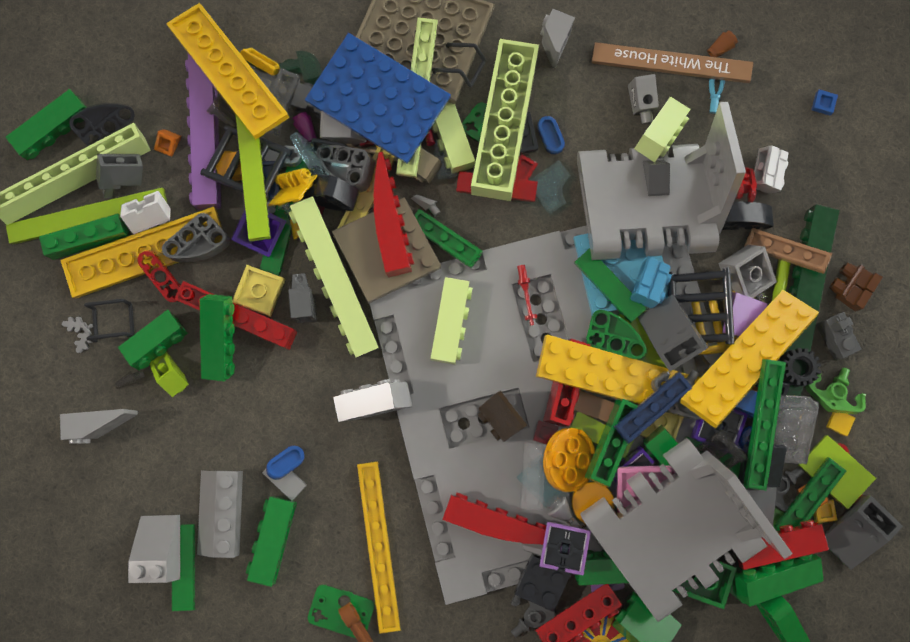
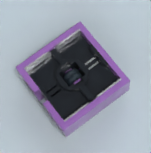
M547 522L540 567L558 570V567L566 568L565 572L584 575L591 531Z

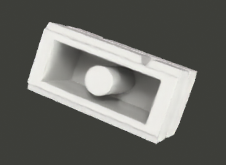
M767 146L758 150L754 170L757 190L769 194L781 191L784 186L785 169L788 166V152L779 150L775 146Z

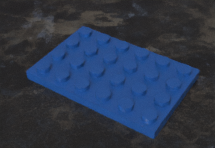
M348 32L308 93L305 101L408 164L451 98V94Z

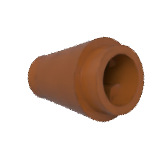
M728 30L717 38L707 52L711 57L717 58L735 48L738 40Z

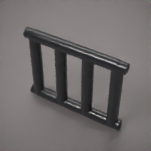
M226 124L224 127L225 134L206 169L203 168L200 175L244 193L243 182L239 183L232 180L240 164L239 148L224 176L214 172L232 136H238L237 127ZM260 137L262 162L269 149L279 153L265 181L266 200L268 201V193L287 156L290 157L293 151Z
M730 267L722 268V271L685 274L669 272L672 276L667 285L668 297L673 294L679 303L724 300V313L688 315L692 323L725 321L726 334H707L701 336L706 343L727 342L729 345L735 344ZM723 280V292L676 295V282Z

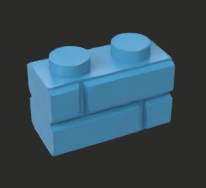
M648 257L641 265L630 299L649 308H654L656 305L661 304L666 295L663 292L664 287L669 284L672 276L669 274L670 265Z

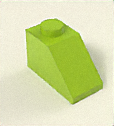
M167 352L151 361L150 367L156 382L171 397L182 392L189 385L185 375Z

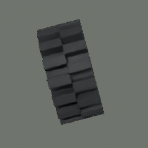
M797 348L785 353L784 357L780 358L781 362H786L783 380L788 381L794 387L814 383L813 381L819 378L817 375L821 374V370H818V367H821V363H817V360L820 359L818 356H813L815 354L813 351L808 352L809 349ZM795 360L805 362L807 370L804 375L800 376L794 373L792 365Z

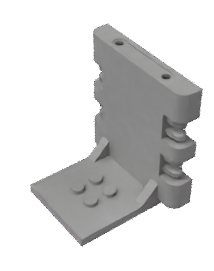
M719 102L704 146L699 148L698 144L671 145L668 154L666 153L664 157L660 156V158H657V160H665L670 163L669 195L648 196L643 161L650 159L634 148L629 149L628 155L627 153H622L621 161H616L615 154H609V162L606 150L578 151L577 165L592 260L620 258L622 251L621 240L623 241L624 249H630V240L636 241L637 248H643L644 242L646 257L662 256L664 242L665 246H672V237H677L679 246L685 245L686 242L688 254L717 251L719 234L722 231L746 174L728 102Z
M688 438L663 454L675 471L673 475H671L664 464L659 466L661 472L667 477L663 482L660 483L658 477L653 472L648 474L656 487L652 488L640 471L627 480L639 499L635 500L630 492L625 490L623 492L624 496L631 502L629 506L624 508L621 501L616 497L612 500L619 509V513L616 514L605 497L580 513L587 527L658 622L683 605L673 589L677 588L683 598H685L688 594L685 588L681 586L683 582L688 580L693 589L699 588L692 578L693 575H696L705 589L719 580L709 564L713 563L721 573L724 570L723 566L716 559L724 555L728 563L731 565L735 563L728 553L729 550L732 549L738 559L744 563L767 547L761 538L763 537L784 559L793 554L736 475L707 450L700 454Z

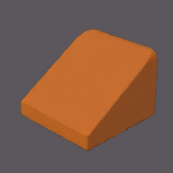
M165 129L158 131L154 150L172 157L181 136Z

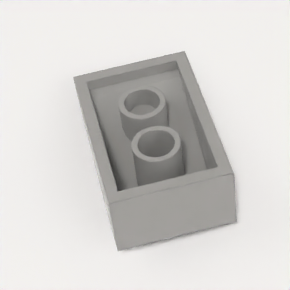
M117 409L60 414L61 440H69V444L91 443L90 439H98L138 415V411Z
M180 515L141 516L128 562V583H167L179 580Z

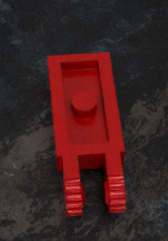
M745 167L746 174L735 198L741 199L744 193H748L747 200L753 203L757 188L754 169Z

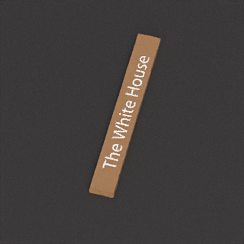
M595 43L592 57L593 64L741 83H750L753 62L604 43Z

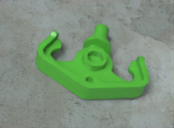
M847 368L841 369L839 376L834 377V383L828 385L826 390H819L815 387V384L821 381V374L817 375L819 378L813 381L814 383L805 386L807 392L828 412L859 414L866 408V394L864 393L856 395V406H852L846 401L848 394L846 387L849 385L847 377L850 372Z

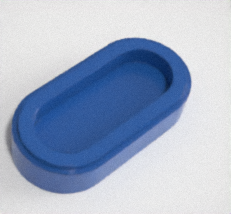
M550 116L542 117L538 122L537 130L544 147L550 154H559L565 146V141L558 124Z
M290 446L268 462L266 467L267 475L274 480L285 477L302 464L304 460L303 450L298 446Z

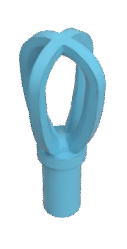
M709 79V91L711 94L709 113L716 114L725 80H720L718 92L715 94V79Z

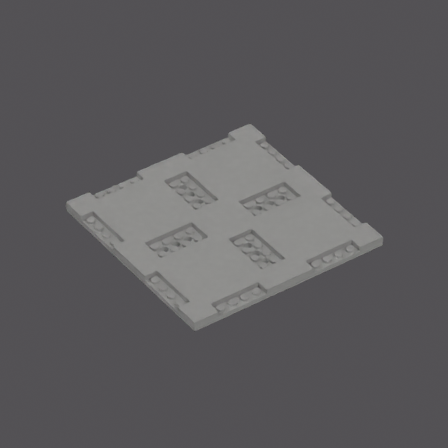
M587 225L482 250L483 254L472 269L457 259L440 263L441 269L370 303L388 377L390 380L399 379V382H407L412 407L397 410L446 605L518 584L532 554L524 551L522 543L485 536L442 520L451 494L456 495V492L468 496L467 500L473 503L476 502V499L488 503L487 508L495 510L496 507L507 510V515L514 518L516 514L528 518L527 523L533 525L536 522L547 525V522H553L590 530L573 513L571 500L574 491H559L552 487L546 479L543 468V456L546 445L532 441L538 420L543 421L553 381L536 377L543 346L541 335L547 333L561 339H574L587 343L586 336L592 315L581 270L574 264L578 256L573 240L574 236L588 233ZM672 237V246H665L664 242L662 257L664 263L671 267L669 272H675V274L694 273L686 243L679 246L677 237ZM525 265L527 278H530L528 286L529 299L533 295H538L541 298V304L538 306L531 304L532 314L545 315L547 321L544 325L537 324L535 319H533V326H530V321H525L524 316L528 315L524 291L521 285H518V280L520 279L517 266ZM445 277L470 281L469 287L473 288L471 300L467 299L465 306L469 308L467 320L463 319L462 327L466 328L464 340L459 341L458 348H462L461 359L456 360L455 365L431 361ZM697 281L676 282V295L700 293ZM691 302L679 303L687 315L693 314ZM699 302L701 313L707 314L704 303ZM618 310L612 312L618 316L621 314ZM600 315L597 318L598 325H604L607 322L606 315ZM703 322L706 335L715 334L712 322ZM597 335L596 338H592V341L594 342V345H596V343L601 342L602 339H600L599 335ZM614 340L611 344L614 351L620 350L622 348V341ZM717 342L708 343V346L717 345ZM698 354L674 370L690 374L694 370L699 373L698 377L701 378L722 354ZM579 389L583 392L592 394L594 396L603 398L614 403L616 402V400H618L616 398ZM500 390L527 424L526 427L505 442L501 439L497 441L490 432L493 428L489 423H479L477 415L480 413L478 408ZM467 418L470 421L469 428L466 430L460 429L458 426L459 419ZM683 418L676 437L678 443L682 442L685 436L690 438L697 419ZM559 426L558 431L561 430V429H563V428H569L570 426H566V427H560V426ZM743 432L739 438L736 450L732 454L739 458H742L743 447L746 444ZM639 435L634 439L627 456L638 446H641L643 449L646 447L643 443L645 437ZM593 443L594 449L596 450L597 444ZM654 456L652 458L654 461V463H652L653 465L659 463L657 458ZM613 480L611 486L607 488L611 491L613 498H617V483ZM561 496L567 498L572 518L568 522L547 515L549 506ZM614 505V511L617 514V507ZM591 532L588 550L594 552L602 551L604 548L598 544Z

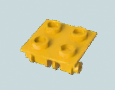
M306 168L278 174L275 182L281 189L268 206H281L287 202L293 201L295 203L300 201L304 197L303 194L306 190L312 187L317 174L311 176L310 171Z

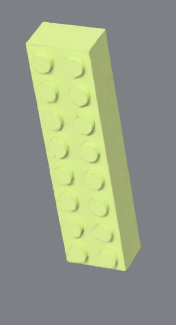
M505 39L499 40L471 183V195L511 201L538 58L539 45Z

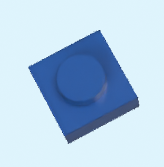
M819 89L815 94L811 110L829 116L832 115L838 95Z

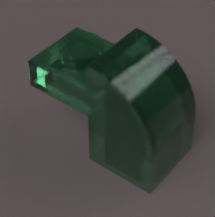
M296 51L298 59H287L279 64L284 78L302 73L304 82L312 85L316 83L322 74L318 59L307 51Z

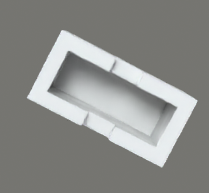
M156 191L144 196L143 201L138 202L135 199L122 204L120 217L130 231L136 234L170 221L171 208L160 192Z

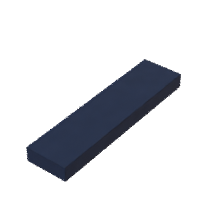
M677 372L613 427L625 442L629 444L692 389V386L680 372Z

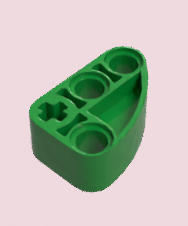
M597 310L593 313L586 336L587 344H590V347L636 360H642L646 357V345L640 335L627 321L606 310ZM600 315L607 316V322L604 325L597 324V318ZM599 335L602 341L594 345L592 338H596ZM614 340L622 341V348L618 351H614L611 347ZM635 345L643 347V353L639 356L632 354V348Z
M782 596L756 605L780 642H810L795 611Z

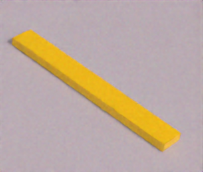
M378 461L357 464L379 634L400 631Z

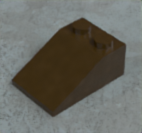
M501 390L478 408L480 412L477 414L484 424L489 423L493 428L490 432L497 441L501 439L505 442L527 426Z

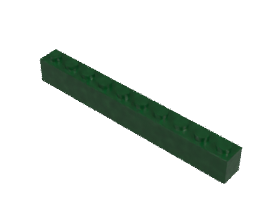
M818 204L808 209L804 215L806 226L800 234L802 244L831 253L840 210ZM798 265L795 266L792 272V278H794L793 286H790L788 293L819 312L827 269L822 274ZM817 317L785 353L797 348H806L810 352ZM795 360L792 369L795 374L802 376L806 373L807 366L802 360ZM790 385L784 405L799 406L803 386L794 387V385Z

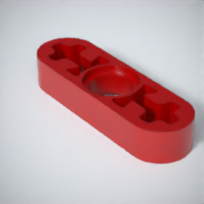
M146 250L140 253L137 258L139 266L167 301L176 302L177 300H174L175 296L168 294L170 293L168 286L165 288L162 286L168 283L169 280L172 282L169 286L173 290H179L181 285L154 251ZM144 255H146L147 257L151 256L153 258L151 260L153 266L158 264L160 267H157L152 272H150L149 269H151L152 266L150 265V263L145 264L143 262V260H145ZM163 271L166 274V280L163 282L156 280L155 273Z

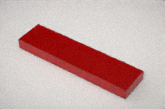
M459 171L457 192L471 194L473 173ZM515 179L512 200L535 202L538 181Z

